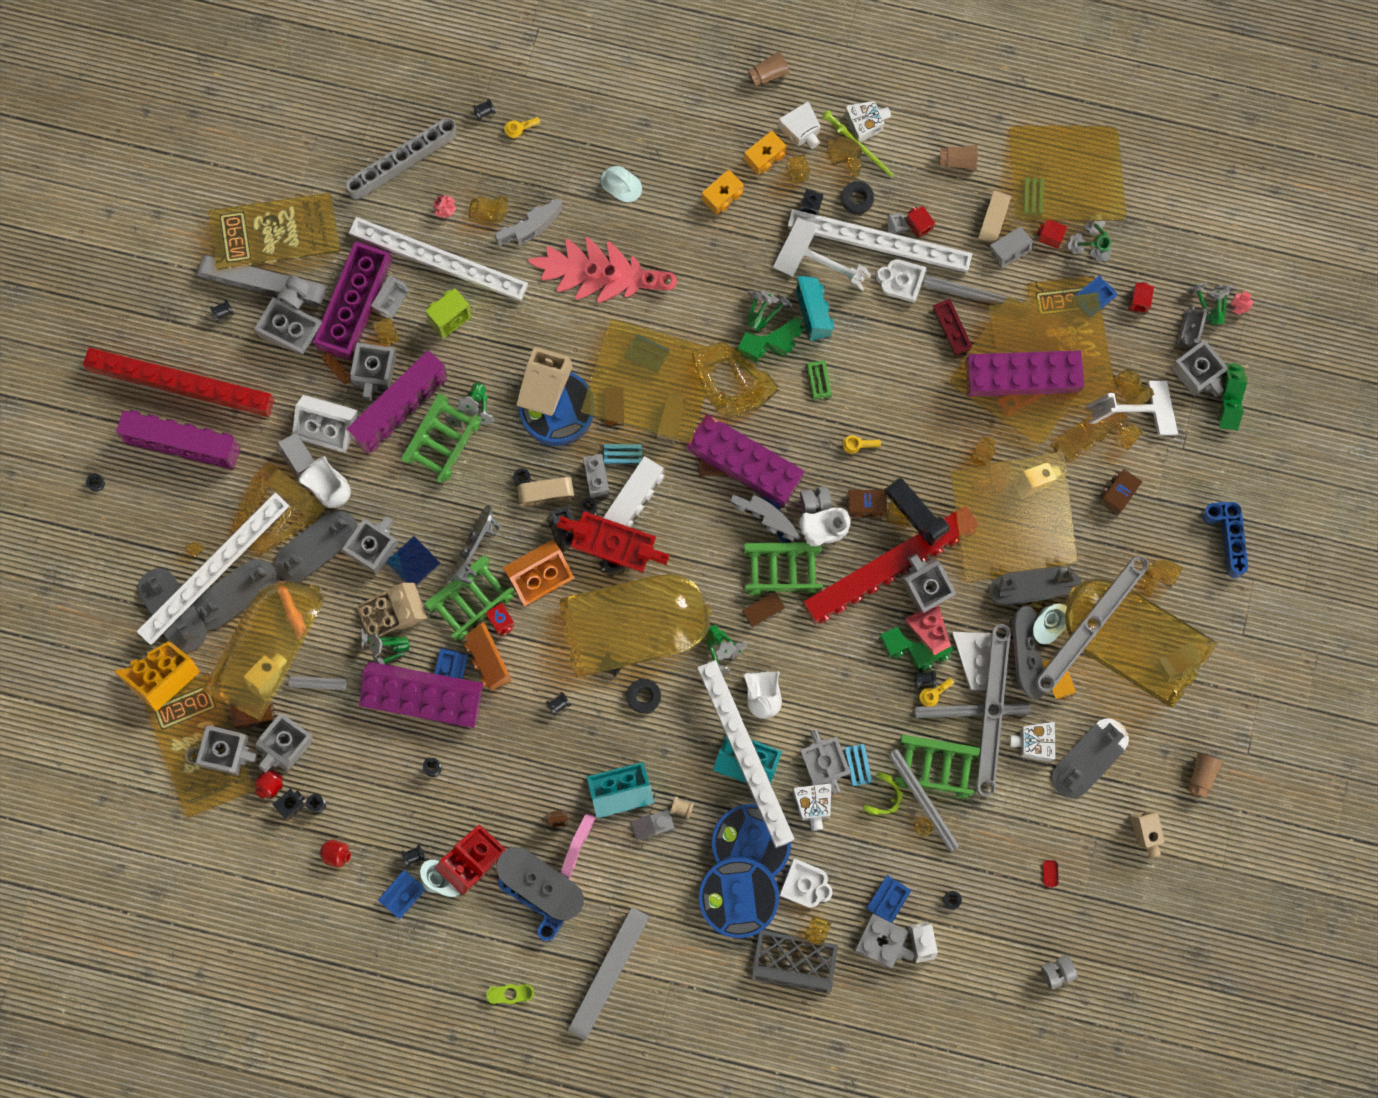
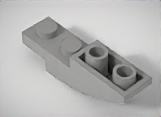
M561 199L551 200L542 207H533L526 213V221L520 220L514 226L499 229L495 233L498 246L516 240L518 245H522L538 236L553 223L562 211Z
M736 495L732 496L730 502L735 505L734 509L745 512V510L752 512L751 516L760 520L764 517L762 524L766 526L765 530L774 534L778 531L783 534V538L790 541L794 539L800 540L801 537L792 523L767 501L753 495L751 502Z

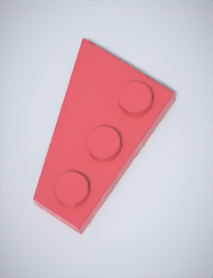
M939 604L924 613L918 611L905 618L906 625L933 655L951 646Z

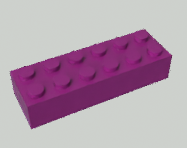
M356 241L354 242L323 317L322 324L314 339L316 349L352 361L356 344L360 342L371 315V305L380 292L391 266L392 258L389 252Z
M427 350L347 428L351 440L367 455L370 452H374L384 438L387 439L392 435L393 429L397 425L401 426L411 412L417 411L424 399L427 400L432 396L433 390L437 386L441 387L446 382L448 376L445 365Z
M1081 350L968 354L965 359L967 397L1080 393L1084 388Z
M129 410V412L122 411L116 433L124 443L235 469L241 448L233 438V435L225 432L217 434L214 433V430L203 428V430L196 429V426L188 423L180 425L172 419H166V421L159 420V417L151 414L143 416L135 410Z
M709 414L705 415L687 443V451L703 459L706 463L723 471L728 476L765 498L772 500L782 508L786 506L804 477L805 471Z
M368 661L363 670L359 706L475 728L479 718L484 683Z

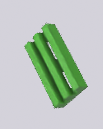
M825 360L807 363L813 400L818 398L824 399L825 397L831 398L832 393ZM820 365L822 366L827 393H823L818 367ZM813 366L815 369L819 394H816L815 383L812 373Z

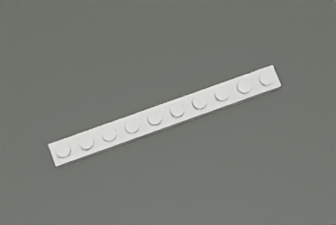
M792 209L788 229L792 230L799 217L818 226L814 234L815 236L968 273L972 253Z
M358 217L355 218L349 231V236L520 302L528 287L527 282Z
M275 492L137 630V633L152 645L289 505Z
M716 660L699 666L697 668L775 848L794 841L793 834Z

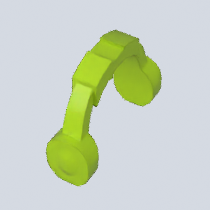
M877 772V778L894 788L896 800L891 799V802L895 804L888 810H880L868 805L863 806V811L876 816L878 814L895 812L902 801V791L892 781V777L885 773Z

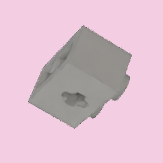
M602 454L583 457L590 498L595 499L609 496Z

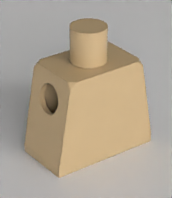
M1147 810L1129 815L1138 845L1147 848L1149 858L1161 855L1158 844L1164 843V836L1158 812Z

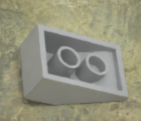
M273 297L254 330L259 337L274 345L304 354L322 321Z

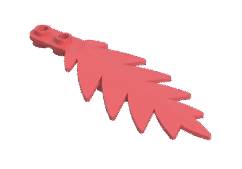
M586 237L589 260L569 239L565 240L568 258L556 249L547 246L548 257H537L528 260L532 265L545 270L541 276L542 280L564 276L556 289L557 292L571 289L584 282L575 296L577 300L595 293L602 287L604 288L597 298L598 303L609 300L625 290L624 296L629 297L639 288L670 291L677 284V278L671 272L642 270L634 256H631L630 265L624 255L610 241L607 242L609 262L600 248L588 237ZM649 278H653L651 283H648ZM670 279L671 282L667 285L666 281Z

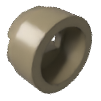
M190 748L186 751L185 759L188 763H196L198 754L193 760L190 757L195 751L199 753V749Z

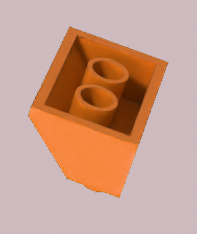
M553 539L502 567L524 607L574 579L560 548Z
M485 623L479 624L464 636L466 642L463 644L467 652H472L474 659L471 661L475 669H480L483 675L480 679L484 683V688L488 686L490 691L510 682L511 678Z

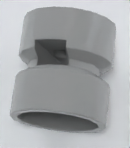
M290 275L285 283L286 288L281 289L277 299L299 310L303 303L302 297L308 295L311 286L304 280Z
M827 486L816 487L815 491L811 489L800 491L804 513L813 514L818 509L823 511L832 508Z
M1068 955L1056 959V963L1049 962L1041 966L1043 977L1051 990L1062 986L1063 982L1070 983L1078 979L1076 969Z

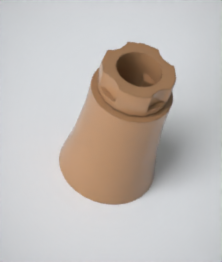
M777 51L771 57L747 71L755 87L790 74L788 65L780 51Z
M977 144L940 148V166L977 170Z
M1197 753L1188 792L1207 798L1217 773L1224 762L1214 757Z

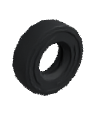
M853 181L843 189L841 202L848 212L863 214L872 207L874 192L867 183ZM861 192L865 200L860 204H856L851 200V194Z
M639 679L629 686L627 702L634 711L647 714L654 711L660 704L661 691L654 681ZM647 689L651 692L652 697L648 703H640L637 700L636 694L639 690Z

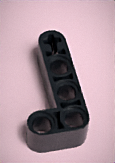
M899 477L884 489L889 499L930 546H933L948 534L950 527L941 516L936 518L902 478Z

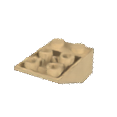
M534 347L527 363L517 406L553 416L572 370L570 357Z
M401 583L357 606L368 637L373 636V634H377L378 637H385L428 619L415 583Z

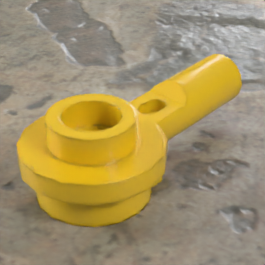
M535 117L522 123L515 120L509 121L504 127L505 134L513 139L518 138L523 134V130L540 124L539 117Z
M853 435L847 436L843 441V449L849 454L859 452L860 448L881 447L880 440H862L860 437Z
M948 678L935 689H923L919 696L921 704L925 707L935 706L938 703L939 695L954 684L953 680Z

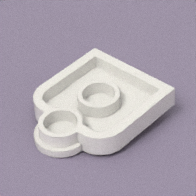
M896 259L891 261L888 267H882L877 271L876 280L882 285V290L886 295L915 303L926 273V267Z
M794 858L779 896L807 908L817 906L819 902L828 901L832 896V888L827 884L828 877L823 870Z

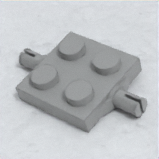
M817 729L810 731L814 743L809 747L801 749L800 753L813 786L831 784L833 795L841 791L837 780L849 775L851 772L838 738L836 736L828 740H821Z

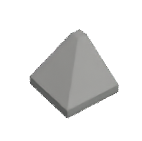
M903 213L887 216L888 233L897 235L910 229Z

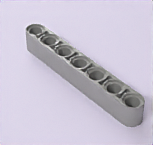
M450 118L440 120L349 178L346 182L349 196L353 199L364 197L453 140L457 135L455 122ZM447 127L452 128L450 131H444ZM431 137L437 138L434 141H429V138ZM415 147H421L418 151L413 150ZM399 157H406L403 161L398 160ZM386 166L391 167L387 171L382 170ZM370 176L375 177L373 180H367ZM359 186L358 190H351L352 187Z
M206 255L202 256L197 275L205 279L276 297L282 288H286L285 283L289 278L287 275L235 262L227 264L226 260L216 263L222 259ZM304 280L311 286V290L306 297H302L303 303L320 307L326 287Z
M633 907L631 908L567 1032L586 1041L650 917L649 915Z

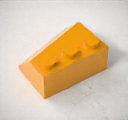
M170 641L148 652L145 658L139 661L137 659L133 660L127 668L123 670L119 668L114 671L135 695L155 711H158L200 673L193 660Z

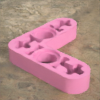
M588 812L584 816L570 844L560 872L569 880L580 850L596 818L595 815Z

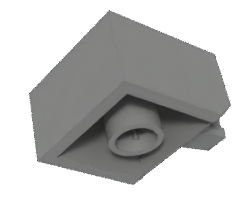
M1203 340L1176 360L1171 367L1194 397L1203 390L1210 391L1215 397L1224 392V389L1219 384L1221 382L1219 378L1227 371L1226 364L1206 340Z
M357 342L350 380L352 385L361 386L360 388L364 389V400L372 401L374 391H378V389L387 390L391 386L397 356L394 348Z
M386 516L380 524L376 523L375 525L366 519L361 521L342 548L344 554L377 575L399 544L397 539L390 535L391 531L389 529L394 523L393 520ZM367 545H374V547L368 549Z
M917 554L908 557L912 567L909 568L910 572L900 578L917 611L924 613L956 595L948 576L938 560L931 559L928 562H925V560L921 562Z
M280 713L256 743V750L263 754L262 758L264 759L260 763L259 769L266 773L272 766H279L288 772L312 743V735Z
M206 725L196 764L203 768L239 775L241 764L245 765V761L256 763L258 755L248 752L249 747L246 746L249 737L247 735ZM223 746H224V748L226 749V751H225V753L222 752L223 754H221V753L219 752V749H220V748L223 749Z
M874 914L870 915L854 950L855 953L889 969L893 968L896 959L900 961L903 957L912 961L915 955L914 952L906 949L908 944L904 942L909 931ZM881 937H883L885 939L884 941H886V945L883 944L880 947L878 945L879 942H877L876 940L877 938L880 939Z

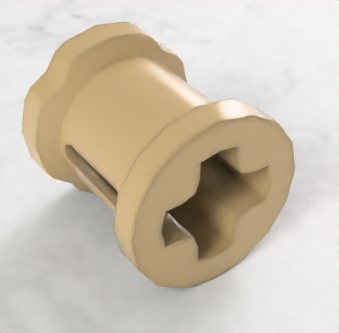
M675 797L670 813H677L689 819L694 802L688 803L679 800V797Z

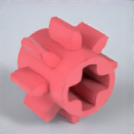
M449 195L438 196L433 202V207L436 209L434 214L440 218L452 216L456 210V206L453 204L455 200Z
M1245 291L1241 295L1236 293L1230 306L1234 307L1232 312L1241 315L1243 312L1248 313L1254 302L1250 299L1251 294Z

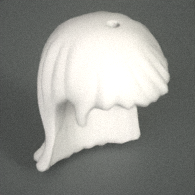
M325 456L315 460L300 475L299 483L308 487L319 501L328 508H337L344 505L351 495L347 480L330 466Z
M830 508L815 514L803 513L802 517H800L799 528L802 529L801 534L805 535L804 539L807 540L806 543L810 544V546L833 543L843 539L850 527V516L843 508Z
M767 671L743 675L748 688V708L755 717L762 719L771 718L780 711L782 705L778 685L780 672Z

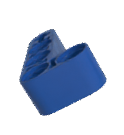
M1236 502L1210 503L1201 513L1202 520L1207 524L1221 523L1226 571L1230 577L1239 578L1248 570L1241 506ZM1227 509L1233 510L1234 516L1229 515ZM1208 510L1214 511L1216 517L1210 516ZM1229 527H1233L1237 534H1232ZM1231 546H1236L1239 553L1233 552Z
M499 879L498 885L503 892L544 917L538 928V935L545 942L552 941L566 920H554L553 917L537 909L527 899L520 898L517 892L511 893L514 890L508 886L504 888L505 884ZM544 927H551L553 930L552 935L548 938L543 937L541 934Z

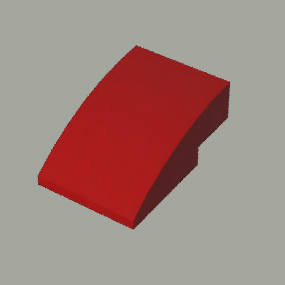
M479 824L438 862L435 869L464 896L497 863L499 856L506 849Z

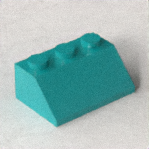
M797 277L795 292L809 340L812 341L831 336L835 325L833 318H829L828 312H830L828 301H824L823 298L825 294L823 284H819L818 278Z
M725 736L713 771L747 783L727 736ZM751 740L771 784L782 751Z
M643 762L586 776L597 818L654 803L651 786Z

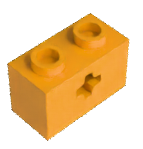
M770 131L744 152V161L757 175L762 172L765 173L772 167L775 161L779 162L785 157L786 145L773 131Z
M728 169L702 192L701 200L717 215L720 211L724 212L730 206L729 203L734 199L738 200L743 195L744 184Z

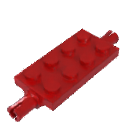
M586 511L583 512L580 521L577 520V522L563 516L559 518L560 521H558L557 528L573 532L574 538L570 546L572 549L640 573H644L647 562L650 560L665 566L668 563L670 554L655 550L653 547L657 536Z

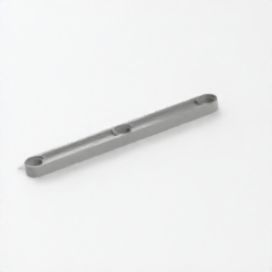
M1134 557L1127 563L1043 669L1035 681L1036 688L1039 691L1047 692L1055 687L1148 568V562L1144 557ZM1136 560H1140L1143 564V568L1140 571L1134 568ZM1090 618H1093L1097 623L1095 629H1090L1087 625ZM1044 677L1050 681L1047 689L1043 688L1040 684L1041 679Z
M1004 624L995 626L991 634L976 791L983 797L992 795L996 785L1010 644V629ZM998 628H1003L1006 631L1005 638L1000 639L997 637L996 630ZM990 705L998 707L999 712L996 716L989 714L988 708ZM983 782H987L991 786V790L987 794L983 793L980 789Z

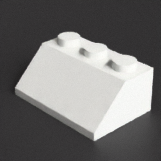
M303 395L295 407L292 435L297 433L302 441L346 453L351 440L347 428L356 420L358 410Z

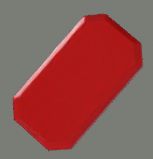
M1046 860L1043 863L1044 885L1046 887H1056L1059 884L1058 862L1056 860Z

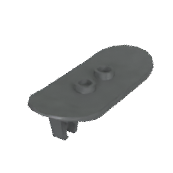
M486 505L482 510L475 528L469 535L468 542L460 552V557L446 578L445 584L455 580L466 584L472 583L473 580L468 579L467 574H470L473 578L476 573L468 564L484 534L493 537L498 534V532L492 530V527H495L496 530L501 528V525L492 517L491 505Z
M344 511L327 513L284 546L277 554L275 560V568L279 577L290 583L301 582L338 554L358 527L354 517Z
M253 559L244 563L204 591L194 601L193 606L203 620L206 630L218 629L272 591L277 583V572L269 562L262 559Z
M1070 566L1067 568L1049 567L1007 573L996 578L991 583L989 595L994 602L1001 605L1070 597L1080 592L1082 581L1076 573L1071 571Z
M156 568L142 576L138 584V592L149 612L153 615L181 586L168 570ZM191 604L163 633L167 640L181 651L191 652L203 644L206 638V627Z
M1022 606L1015 614L1014 619L1009 622L1010 625H1013V630H1010V632L1013 633L1017 676L1014 678V681L1019 682L1020 685L1019 687L1015 686V689L1023 690L1030 698L1040 699L1044 692L1036 688L1035 681L1042 672L1040 643L1033 635V626L1038 616L1032 607ZM1042 678L1040 684L1044 688V681Z
M1110 718L1098 721L1057 764L1052 777L1056 790L1063 796L1071 798L1079 797L1086 793L1128 746L1129 736L1125 727L1117 720Z
M512 847L505 850L499 856L496 864L499 879L542 911L557 920L572 919L581 911L584 905L582 890L574 882L523 848Z

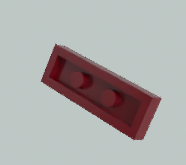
M951 299L933 305L934 313L954 356L956 357L971 351L973 346Z

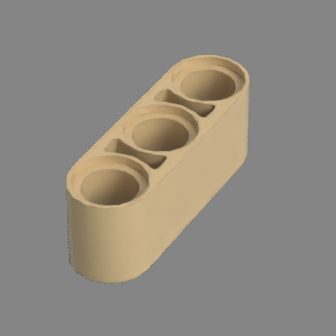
M993 191L978 239L990 243L997 241L1011 195Z
M570 477L524 483L517 486L520 506L564 501L575 497L572 478Z

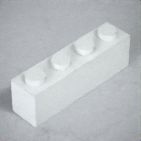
M644 456L603 518L632 527L634 523L632 521L635 515L639 516L644 509L643 503L646 499L648 501L654 494L653 488L656 484L660 485L664 479V468Z

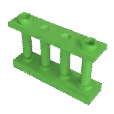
M440 393L437 395L401 460L409 464L416 461L439 474L436 481L444 483L450 479L453 473L451 470L472 433L479 429L482 417L474 414L471 419L449 406V398ZM441 412H446L468 425L463 435L439 422L438 418ZM436 428L458 441L454 451L452 452L430 439V431ZM422 445H427L449 458L444 468L420 455L419 450Z
M744 543V555H748L750 558L751 585H745V592H749V595H760V592L775 591L807 592L809 595L821 592L823 584H816L815 557L821 553V545L810 546L807 543ZM760 555H767L769 557L770 584H758V557ZM779 555H786L788 557L789 584H778L777 557ZM798 555H806L808 557V584H797L796 557Z
M485 555L470 566L476 573L473 578L470 574H467L468 579L473 580L472 583L466 584L458 580L451 581L424 603L430 613L438 611L455 631L451 635L455 642L458 639L460 641L463 640L468 631L486 617L487 611L501 603L507 604L514 598L513 594L515 592L512 586L505 590L489 571L488 566L491 564ZM478 574L483 575L500 595L492 603L474 583V578ZM464 586L468 587L485 607L477 615L459 595V590ZM449 598L450 600L453 599L470 619L462 627L444 607V602Z
M909 735L901 736L899 745L904 746V760L910 769L913 750L920 748L925 752L921 781H918L922 788L956 794V797L968 799V796L971 797L974 794V790L967 789L971 760L979 756L980 748ZM935 751L943 752L942 755L944 756L940 784L928 782L932 754ZM954 755H960L963 759L959 788L948 786L951 760ZM902 776L894 779L898 787L909 789Z

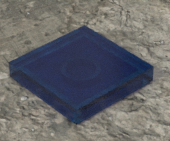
M415 536L386 561L405 583H415V586L421 583L441 564Z

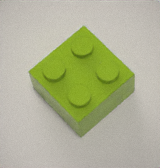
M456 288L452 291H446L439 301L432 302L426 310L429 324L442 339L446 338L472 317L469 303Z

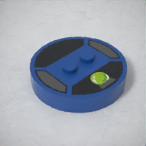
M570 372L553 416L519 407L520 419L527 433L538 442L550 446H564L579 440L589 430L595 413L594 397L591 389L581 377Z
M756 804L740 805L726 812L718 821L712 836V853L716 863L732 856L751 857L763 863L775 877L783 869L790 855L791 842L775 848Z
M732 856L715 863L705 874L699 891V905L707 923L717 932L733 938L750 937L764 930L773 920L779 904L778 885L772 872L760 861L746 856Z

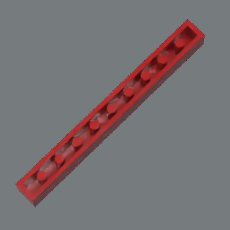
M90 347L87 349L82 364L91 373L265 417L270 416L274 403L273 396L268 392Z
M964 506L944 518L950 530L946 536L933 546H930L918 533L804 601L803 607L814 625L819 622L820 624L827 622L830 619V615L835 612L837 615L842 613L850 603L853 605L863 600L862 596L867 593L872 595L879 590L878 587L885 583L887 586L896 580L894 577L901 574L903 576L910 572L909 568L912 566L908 560L909 556L917 554L921 562L923 560L927 562L929 556L933 555L935 557L944 551V547L956 545L960 542L959 539L966 536L967 538L976 532L975 529L978 523L968 507Z

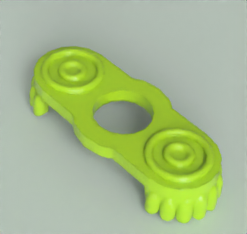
M508 984L502 987L492 986L487 990L486 998L493 1004L528 1002L534 996V989L528 984L517 986ZM509 988H513L516 991V997L513 1000H508L505 997V991Z

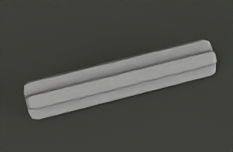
M290 676L289 686L295 688L346 690L347 681L345 679Z

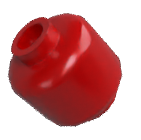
M273 769L268 770L266 773L262 772L254 782L255 793L262 799L265 797L273 799L283 788V777Z
M331 839L322 845L320 857L324 864L340 868L349 862L351 852L345 842Z

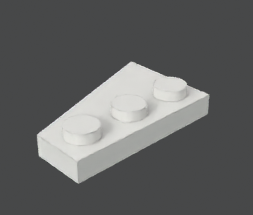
M952 632L951 634L955 641L970 691L986 692L991 633Z

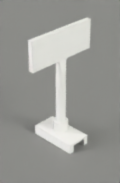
M798 217L773 268L793 277L803 256H807L847 275V278L851 279V283L855 288L863 291L864 287L861 285V282L864 281V276L870 278L871 274L861 265L858 266L857 270L854 268L849 269L809 250L808 246L818 226Z
M1167 381L1147 382L1151 404L1117 405L1115 394L1108 393L1086 405V409H1091L1093 416L1089 420V424H1096L1116 412H1153L1158 436L1178 434Z

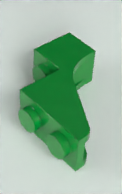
M794 318L766 336H755L745 332L737 348V354L755 363L758 362L759 358H764L767 349L786 357L787 353H791L796 343H794L796 336L800 337L804 329L802 327L803 320Z
M1237 363L1226 364L1227 371L1223 375L1222 388L1224 392L1222 393V402L1217 420L1219 428L1238 431L1244 412L1242 400L1248 382L1244 367Z
M898 626L879 636V640L888 658L894 656L897 659L905 655L904 651H907L916 671L920 669L926 671L933 667L932 663L939 661L942 663L950 659L949 655L953 652L950 646L933 655L924 643H915L905 638Z

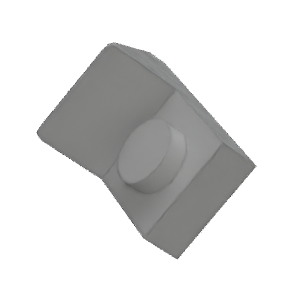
M669 810L653 815L649 814L631 822L637 841L675 829Z

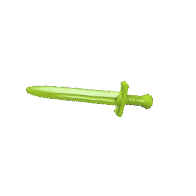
M826 110L822 114V119L829 121L837 129V132L844 134L890 177L894 176L875 155L847 130L844 124H841L833 117L830 110Z

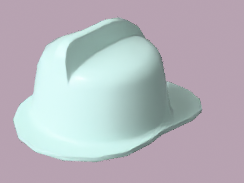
M610 167L601 176L602 187L623 202H633L642 193L640 180L623 167Z
M1059 603L1047 606L1041 610L1033 626V635L1039 643L1050 644L1066 630L1071 622L1069 608Z
M428 860L424 862L420 869V878L423 887L427 891L440 893L448 897H455L460 894L435 869L439 861Z

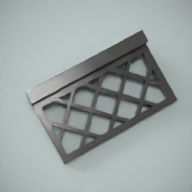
M762 930L758 936L751 979L830 994L838 945ZM763 936L771 937L775 943L767 950L762 944ZM785 940L791 941L795 947L787 953L780 945ZM804 944L810 945L814 950L807 957L800 950V947ZM777 946L783 956L774 961L769 951ZM823 948L833 949L832 957L825 961L819 951ZM797 950L803 959L794 965L788 955ZM765 954L772 962L767 967L758 966L759 958ZM817 954L823 963L813 968L808 959ZM784 958L791 965V968L786 971L781 970L777 965ZM803 962H806L811 969L806 975L801 974L796 968ZM824 965L829 971L828 979L821 978L816 972Z

